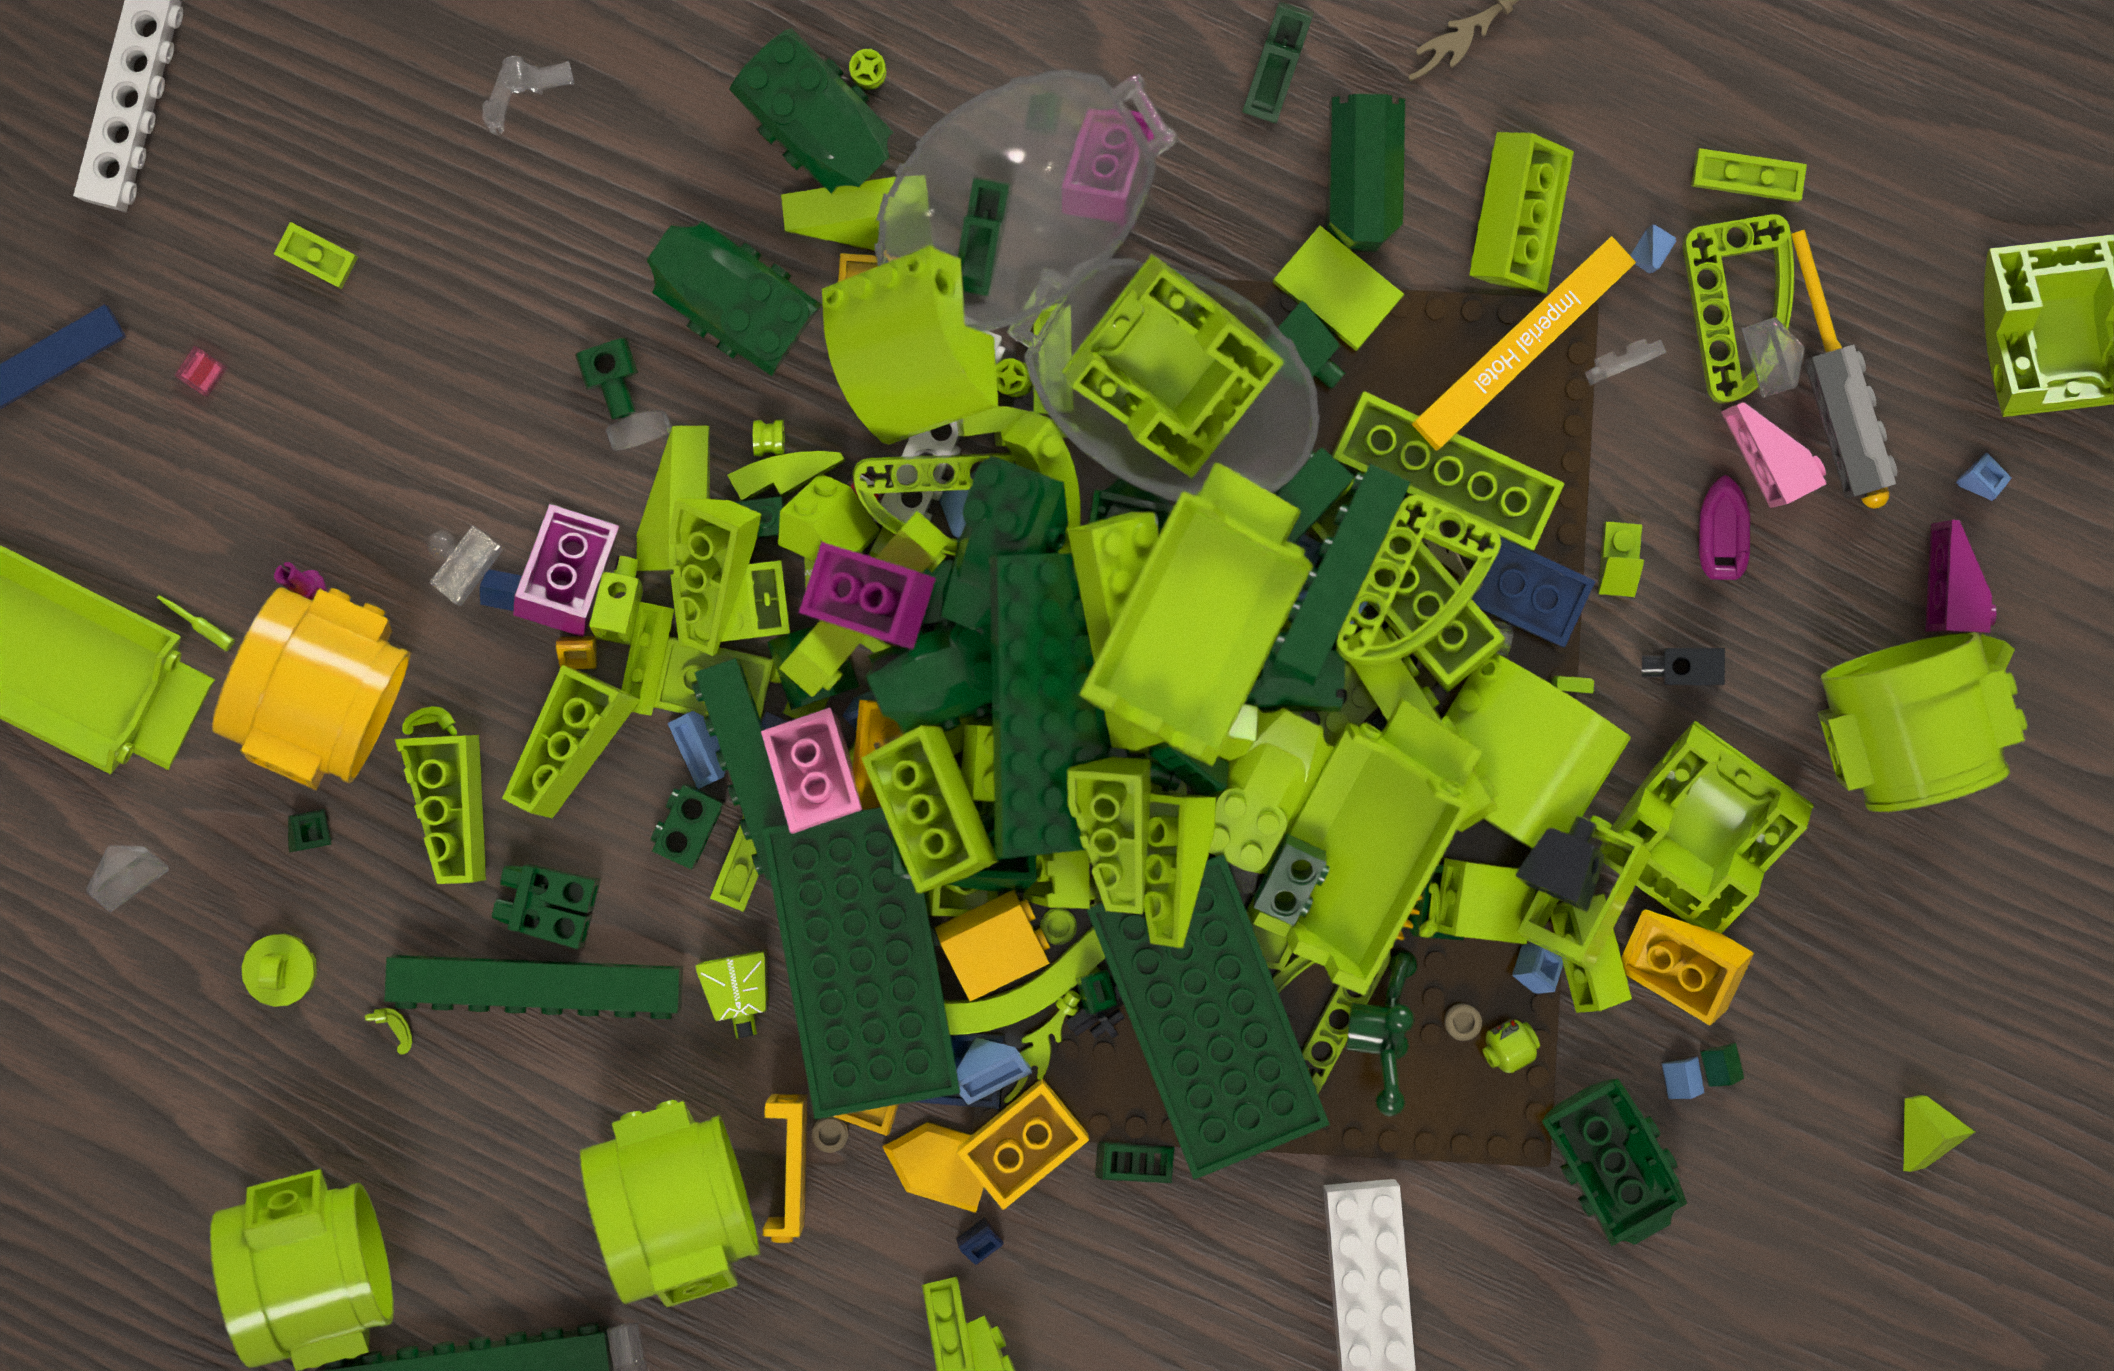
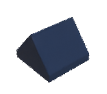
M487 569L480 584V605L514 611L515 594L522 576Z
M985 1217L956 1238L960 1251L975 1265L979 1264L1004 1244Z

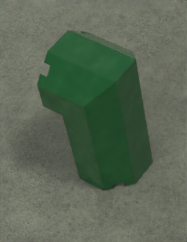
M1350 94L1346 103H1340V96L1332 97L1329 102L1328 197L1325 206V230L1352 252H1376L1403 224L1405 98L1399 97L1394 104L1392 103V95Z
M1279 632V634L1281 633L1286 636L1288 632ZM1337 639L1314 686L1274 668L1276 656L1271 654V648L1244 704L1256 706L1260 710L1279 711L1285 708L1289 711L1340 712L1343 698H1338V689H1344L1345 659L1337 651Z

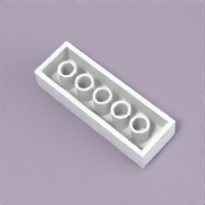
M1395 1179L1323 1185L1339 1371H1416L1400 1185Z

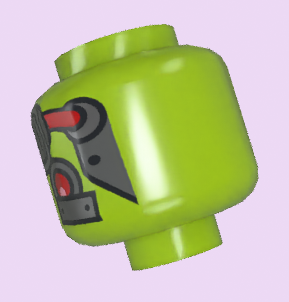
M1511 1019L1487 1032L1485 1038L1487 1047L1483 1048V1054L1492 1068L1498 1066L1505 1073H1513L1536 1059V1049L1540 1048V1043L1534 1030L1527 1022L1521 1023L1518 1020Z

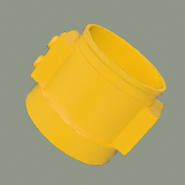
M280 587L267 600L240 647L217 704L213 720V732L243 745L241 752L248 761L314 790H317L325 773L334 774L341 777L343 781L351 783L367 761L385 726L404 681L411 653L405 649L391 646L388 642L392 630L389 620L384 617L385 612L367 603L364 604L363 608L350 602L351 597L334 588H330L329 592L319 589L312 601Z

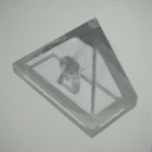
M1776 317L1741 328L1762 398L1796 388L1805 347Z
M108 845L86 890L93 899L111 913L168 872L169 868L146 846Z

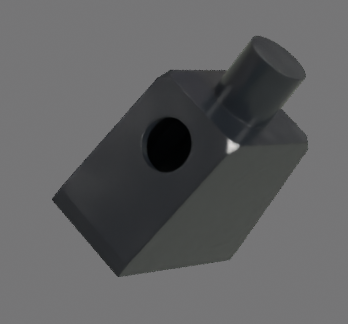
M1664 648L1663 656H1642V677H1663V685H1725V648ZM1686 660L1689 666L1687 673H1675L1673 670L1674 661Z
M1577 816L1568 834L1552 827L1548 828L1515 876L1526 886L1587 912L1604 861V854L1596 846L1589 843L1597 825L1583 817Z

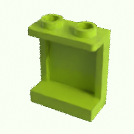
M1445 858L1440 887V914L1437 932L1460 937L1527 944V940L1517 931L1533 902L1536 890L1526 886L1515 876L1519 868Z

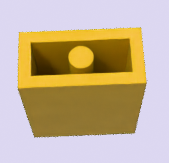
M1015 890L935 927L940 944L969 1001L975 1000L1049 964L1045 950L1049 949L1050 945L1042 929L1040 928L1035 931L1030 922L1036 919L1028 900L1025 899L1020 902Z

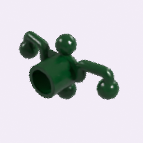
M1399 950L1391 956L1389 968L1392 975L1386 993L1385 1007L1352 1003L1350 1011L1347 1051L1380 1054L1384 1089L1377 1094L1376 1106L1383 1115L1388 1117L1396 1116L1405 1106V1098L1399 1091L1396 1059L1402 1058L1408 1052L1409 1043L1405 1037V1032L1413 1026L1414 1015L1407 1006L1400 1004V998L1405 979L1412 976L1418 967L1416 957L1407 950Z

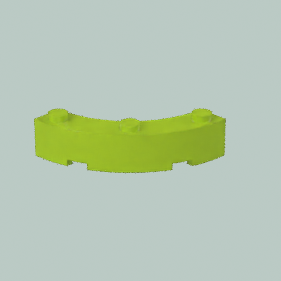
M1025 412L1003 437L1002 441L1010 450L1017 465L1064 482L1069 524L1066 529L1065 543L1058 553L1072 552L1068 530L1080 527L1081 521L1079 485L1074 464L1067 446L1050 419Z
M916 511L875 558L920 573L927 568L932 573L946 557L941 551L950 539L921 513ZM819 620L813 630L800 642L779 669L813 697L822 687L829 690L842 676L838 668L867 634Z

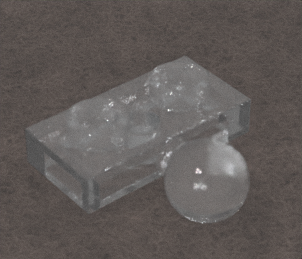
M472 525L457 547L455 538L450 533L445 531L435 532L428 539V552L433 558L446 561L429 583L452 602L461 606L504 550V547L474 525Z

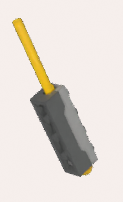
M1801 230L1792 233L1791 236L1826 352L1804 360L1805 368L1845 499L1867 493V497L1861 498L1862 502L1869 508H1880L1889 499L1887 487L1896 484L1894 478L1897 476L1896 463L1891 455H1887L1884 442L1887 441V434L1883 423L1877 421L1873 407H1876V397L1871 386L1866 385L1863 372L1866 371V365L1863 355L1860 351L1856 352L1854 344L1842 348L1841 344L1837 341L1806 232Z

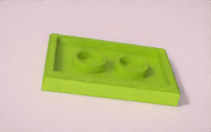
M1321 226L1315 230L1273 280L1277 287L1298 304L1303 300L1327 328L1356 351L1404 296L1399 289Z
M668 636L654 708L682 714L695 711L702 716L709 715L705 702H698L695 696L692 682L697 679L694 672L734 658H740L761 719L774 661L770 658L720 647L717 653L711 656L691 646L679 647L678 638Z

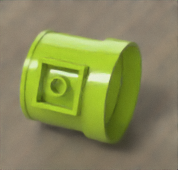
M1976 632L1946 634L1893 646L1844 662L1821 675L1829 709L1817 713L1837 782L1848 791L1858 788L1863 789L1865 806L1869 811L1890 812L1944 802L1989 787L2010 774L2009 765L2005 762L2003 747L2025 741L2022 731L2027 730L2026 719L2022 709H2016L2012 695L2017 694L2014 678L2011 673L2006 674L2005 669L1990 662L1987 663L1980 635Z
M676 1100L665 1101L658 1104L656 1110L643 1114L641 1111H633L622 1115L620 1121L612 1123L616 1139L581 1149V1169L593 1223L611 1279L624 1304L657 1294L666 1307H671L738 1286L733 1263L739 1261L740 1258L750 1255L752 1257L760 1255V1247L741 1172L728 1132L720 1115L701 1123L695 1122L684 1101L679 1103Z
M321 1169L247 1187L246 1204L218 1210L214 1213L211 1222V1254L218 1297L233 1345L240 1359L247 1367L253 1368L291 1357L295 1370L298 1371L306 1368H316L325 1363L345 1358H355L360 1354L369 1352V1329L371 1327L386 1326L392 1323L394 1302L386 1249L372 1202L361 1183L351 1184L343 1189L335 1188L328 1190Z

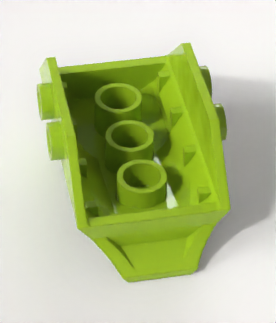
M1285 708L1272 713H1266L1258 709L1255 742L1246 755L1227 761L1229 762L1226 788L1207 795L1209 797H1216L1214 836L1209 851L1215 856L1224 854L1227 862L1243 870L1259 874L1266 873L1285 834L1291 829L1334 749L1333 746L1325 742L1322 727Z

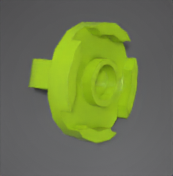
M286 933L268 935L256 941L246 952L241 966L243 983L249 994L260 1003L273 1007L288 1006L302 999L313 987L317 975L315 956L313 953H310L308 947L298 937Z

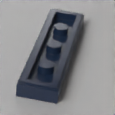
M104 304L1 363L0 409L126 338L109 306Z

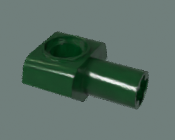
M627 338L616 339L575 354L586 390L601 387L612 420L621 419L636 413L625 379L638 373ZM605 355H611L615 358L616 364L614 369L606 374L600 373L598 370L599 360Z

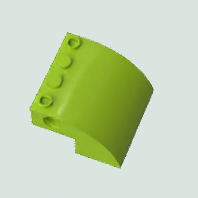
M2114 235L1989 249L1984 280L1985 334L1991 374L2002 417L2114 405Z
M930 245L822 288L825 340L836 379L846 400L858 418L882 443L890 445L998 407L994 336L964 325L960 258L934 249Z
M1151 254L1061 372L1065 375L1072 388L1125 423L1136 441L1190 478H1193L1283 365L1284 361L1229 311L1192 282Z
M1497 653L1470 674L1445 714L1459 732L1458 736L1482 751L1477 761L1479 765L1475 766L1474 770L1480 779L1487 776L1498 793V796L1494 797L1493 800L1499 809L1483 819L1532 850L1550 827L1566 834L1569 833L1578 815L1583 816L1631 739L1620 728L1584 704Z
M1694 721L1648 774L1610 830L1621 835L1624 830H1628L1644 839L1643 845L1651 852V856L1636 883L1638 888L1686 922L1722 934L1758 896L1764 873L1807 829L1814 804L1700 723ZM1603 842L1599 848L1604 854L1603 863L1621 874L1631 854Z

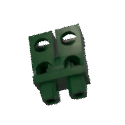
M534 864L504 866L500 885L517 889L515 900L513 902L501 898L496 899L491 917L508 924V930L580 949L585 946L592 915L586 913L594 910L601 879L567 873ZM555 905L562 906V907H566V908H570V909H574V910H578V911H581V912H574V911H570V910L558 908V907H555Z

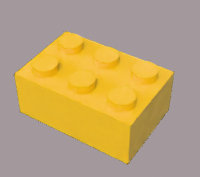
M1042 1078V1080L1036 1082L960 1144L957 1148V1154L1004 1210L1088 1142L1089 1135Z

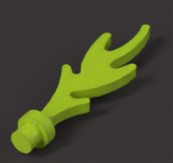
M1068 990L1065 997L1062 996L1058 999L1056 1006L1060 1010L1050 1021L1022 1038L1023 1043H1033L1032 1046L1027 1047L1020 1054L1030 1067L1033 1065L1038 1067V1080H1042L1051 1059L1049 1034H1053L1056 1042L1060 1043L1066 1014L1074 1016L1078 1010L1077 1004L1081 997L1075 991ZM1029 1075L1018 1080L1012 1092L1005 1097V1103L1010 1102L1020 1092Z

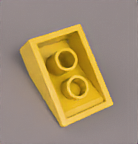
M1645 909L1638 919L1621 960L1626 976L1711 1026L1727 1011L1754 952L1721 933Z

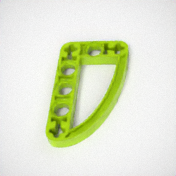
M1778 214L1700 226L1691 230L1683 240V253L1707 392L1712 400L1718 403H1730L1741 399L1760 386L1773 369L1785 342L1793 304L1794 259L1789 224L1784 217ZM1769 222L1772 223L1773 228L1780 229V234L1775 236V241H1772L1769 235L1760 236L1755 239L1758 245H1753L1754 232L1769 227ZM1751 224H1754V225H1755V226H1754V232H1753L1752 227L1750 226ZM1731 228H1738L1744 232L1746 240L1742 247L1735 248L1728 243L1727 233ZM1698 235H1701L1702 240L1709 241V246L1704 248L1703 251L1704 258L1706 260L1712 257L1713 263L1705 262L1696 267L1694 261L1701 259V253L1699 248L1692 247V242L1697 239ZM1774 249L1775 301L1771 327L1758 362L1742 380L1722 258ZM1701 270H1710L1715 274L1716 284L1712 289L1706 290L1699 286L1697 276ZM1714 305L1721 310L1722 320L1718 325H1710L1704 320L1703 312L1707 306ZM1714 341H1721L1727 345L1728 356L1725 360L1717 361L1711 357L1709 348ZM1731 364L1732 370L1724 371L1726 382L1733 383L1734 389L1729 390L1728 396H1725L1723 391H1717L1716 385L1722 382L1721 371L1713 374L1712 368H1721Z
M1011 453L862 459L854 467L853 483L860 501L869 514L886 529L896 534L906 522L885 509L873 493L970 490L973 479L970 477V468L974 463L983 462L990 455L1014 463L1015 459ZM941 463L950 464L954 471L951 480L945 483L937 482L933 477L935 467ZM909 464L917 470V477L910 484H902L897 480V470L902 465ZM891 465L889 474L892 485H886L887 480L885 477L875 478L873 485H867L866 480L860 478V474L866 473L869 466H873L876 473H886L884 466ZM948 537L950 541L941 552L955 555L958 539Z
M1412 495L1404 499L1339 632L1336 648L1340 656L1349 662L1361 665L1384 664L1413 653L1435 638L1462 611L1486 577L1500 550L1501 538L1498 532L1490 526L1424 496ZM1415 506H1419L1422 508L1421 515L1425 518L1418 517L1411 531L1405 528L1410 517V512L1406 509L1413 510ZM1445 520H1452L1458 524L1460 533L1454 538H1447L1439 531L1440 523ZM1467 528L1472 530L1470 534L1472 539L1481 541L1483 536L1489 538V546L1493 549L1486 548L1484 552H1480L1477 550L1478 543L1471 539L1467 540L1466 546L1461 544ZM1395 537H1404L1409 541L1411 549L1403 555L1395 554L1390 548V541ZM1422 538L1476 561L1455 594L1428 622L1398 641L1381 646H1371ZM1380 569L1390 570L1395 576V582L1389 587H1381L1375 582L1374 574ZM1363 602H1374L1379 607L1380 614L1375 619L1367 620L1361 617L1358 607ZM1357 625L1365 628L1359 640V644L1364 647H1356L1354 651H1349L1347 649L1348 643L1343 639H1351ZM1366 629H1372V632L1369 633Z
M1390 950L1365 995L1352 997L1347 993L1345 987L1337 985L1301 1051L1304 1060L1307 1059L1313 1066L1323 1069L1320 1075L1315 1070L1311 1075L1317 1093L1323 1087L1348 1038L1349 1022L1342 1029L1331 1027L1329 1024L1331 1012L1336 1009H1343L1348 1013L1350 1020L1352 1003L1367 1004L1389 965L1391 959ZM1299 955L1290 960L1284 970H1278L1272 976L1278 993L1297 975L1316 962ZM1318 1041L1328 1042L1332 1047L1331 1056L1325 1061H1317L1312 1056V1047Z

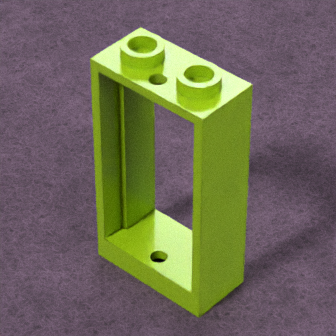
M1594 815L1589 820L1597 825L1592 837L1631 855L1583 947L1544 929L1558 899L1540 891L1536 894L1517 931L1527 941L1589 971L1592 970L1651 856V852L1643 845V838L1628 830H1624L1622 835L1610 830L1612 825L1609 822Z

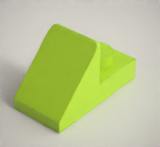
M1604 522L1598 594L1635 597L1644 565V559H1639L1642 524Z

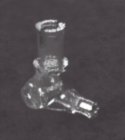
M521 56L505 58L502 61V68L489 102L486 100L483 103L484 111L482 118L485 125L489 127L490 132L497 134L496 128H498L499 134L504 131L505 114L512 92L518 93L528 89L540 95L543 94L542 90L569 84L573 85L574 80L569 61L537 68L536 65L531 66L524 62Z

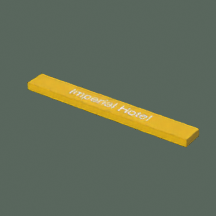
M1611 236L1421 414L1412 425L1436 451L1439 450L1621 278L1636 261Z

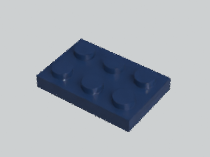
M1500 537V550L1482 582V588L1471 599L1482 611L1565 648L1595 584V580Z

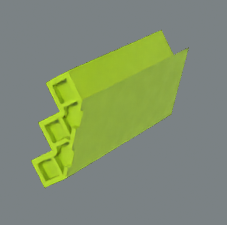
M1215 462L1201 491H1198L1196 496L1182 491L1080 695L1095 706L1125 719V722L1147 734L1164 740L1171 747L1213 766L1313 566L1304 556V549L1287 541L1301 511L1229 468Z
M0 545V719L109 774H112L120 763L125 765L133 753L169 771L215 679L180 662L182 654L178 652L181 636Z
M1400 698L1382 733L1366 723L1357 726L1348 722L1288 834L1326 851V865L1330 866L1326 879L1321 886L1315 884L1310 894L1313 897L1312 905L1305 917L1299 915L1294 926L1254 908V897L1247 908L1253 924L1286 937L1292 953L1325 966L1333 983L1365 995L1470 806L1462 791L1482 751L1403 698ZM1304 859L1296 860L1292 864V867L1298 871H1305L1311 866V863ZM1281 891L1275 897L1281 902H1289L1294 899L1295 895L1289 891Z

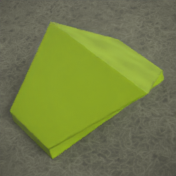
M1918 1095L1905 1098L1903 1171L1912 1172L1928 1167L1974 1134L1975 1131L1928 1096Z

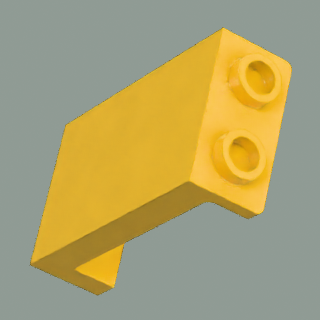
M771 1094L765 1103V1118H787L785 1217H768L763 1227V1236L771 1237V1241L776 1243L793 1242V1237H800L805 1225L808 1094Z

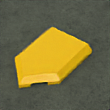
M926 1122L911 1132L882 1146L906 1192L976 1213L984 1186L957 1154L958 1146L971 1136L970 1134Z

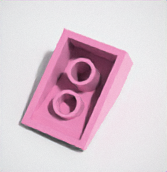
M1742 402L1721 411L1770 508L1786 505L1827 484L1823 478L1826 475V471L1821 460L1817 456H1812L1807 448L1746 403Z
M831 708L761 731L788 826L792 834L862 810L851 758L840 720Z

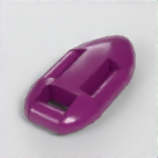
M1727 475L1717 479L1710 487L1700 510L1699 558L1704 573L1712 580L1739 579L1746 571L1750 558L1751 515L1749 506L1741 488ZM1714 558H1733V565H1715Z

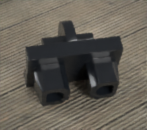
M1112 980L1111 984L1117 1005L1093 1014H1086L1080 999L1075 1015L1066 1014L1068 1020L1065 1022L1077 1037L1088 1029L1095 1039L1106 1031L1113 1039L1119 1035L1114 1025L1125 1019L1122 1012L1118 1009L1124 1003L1116 984Z

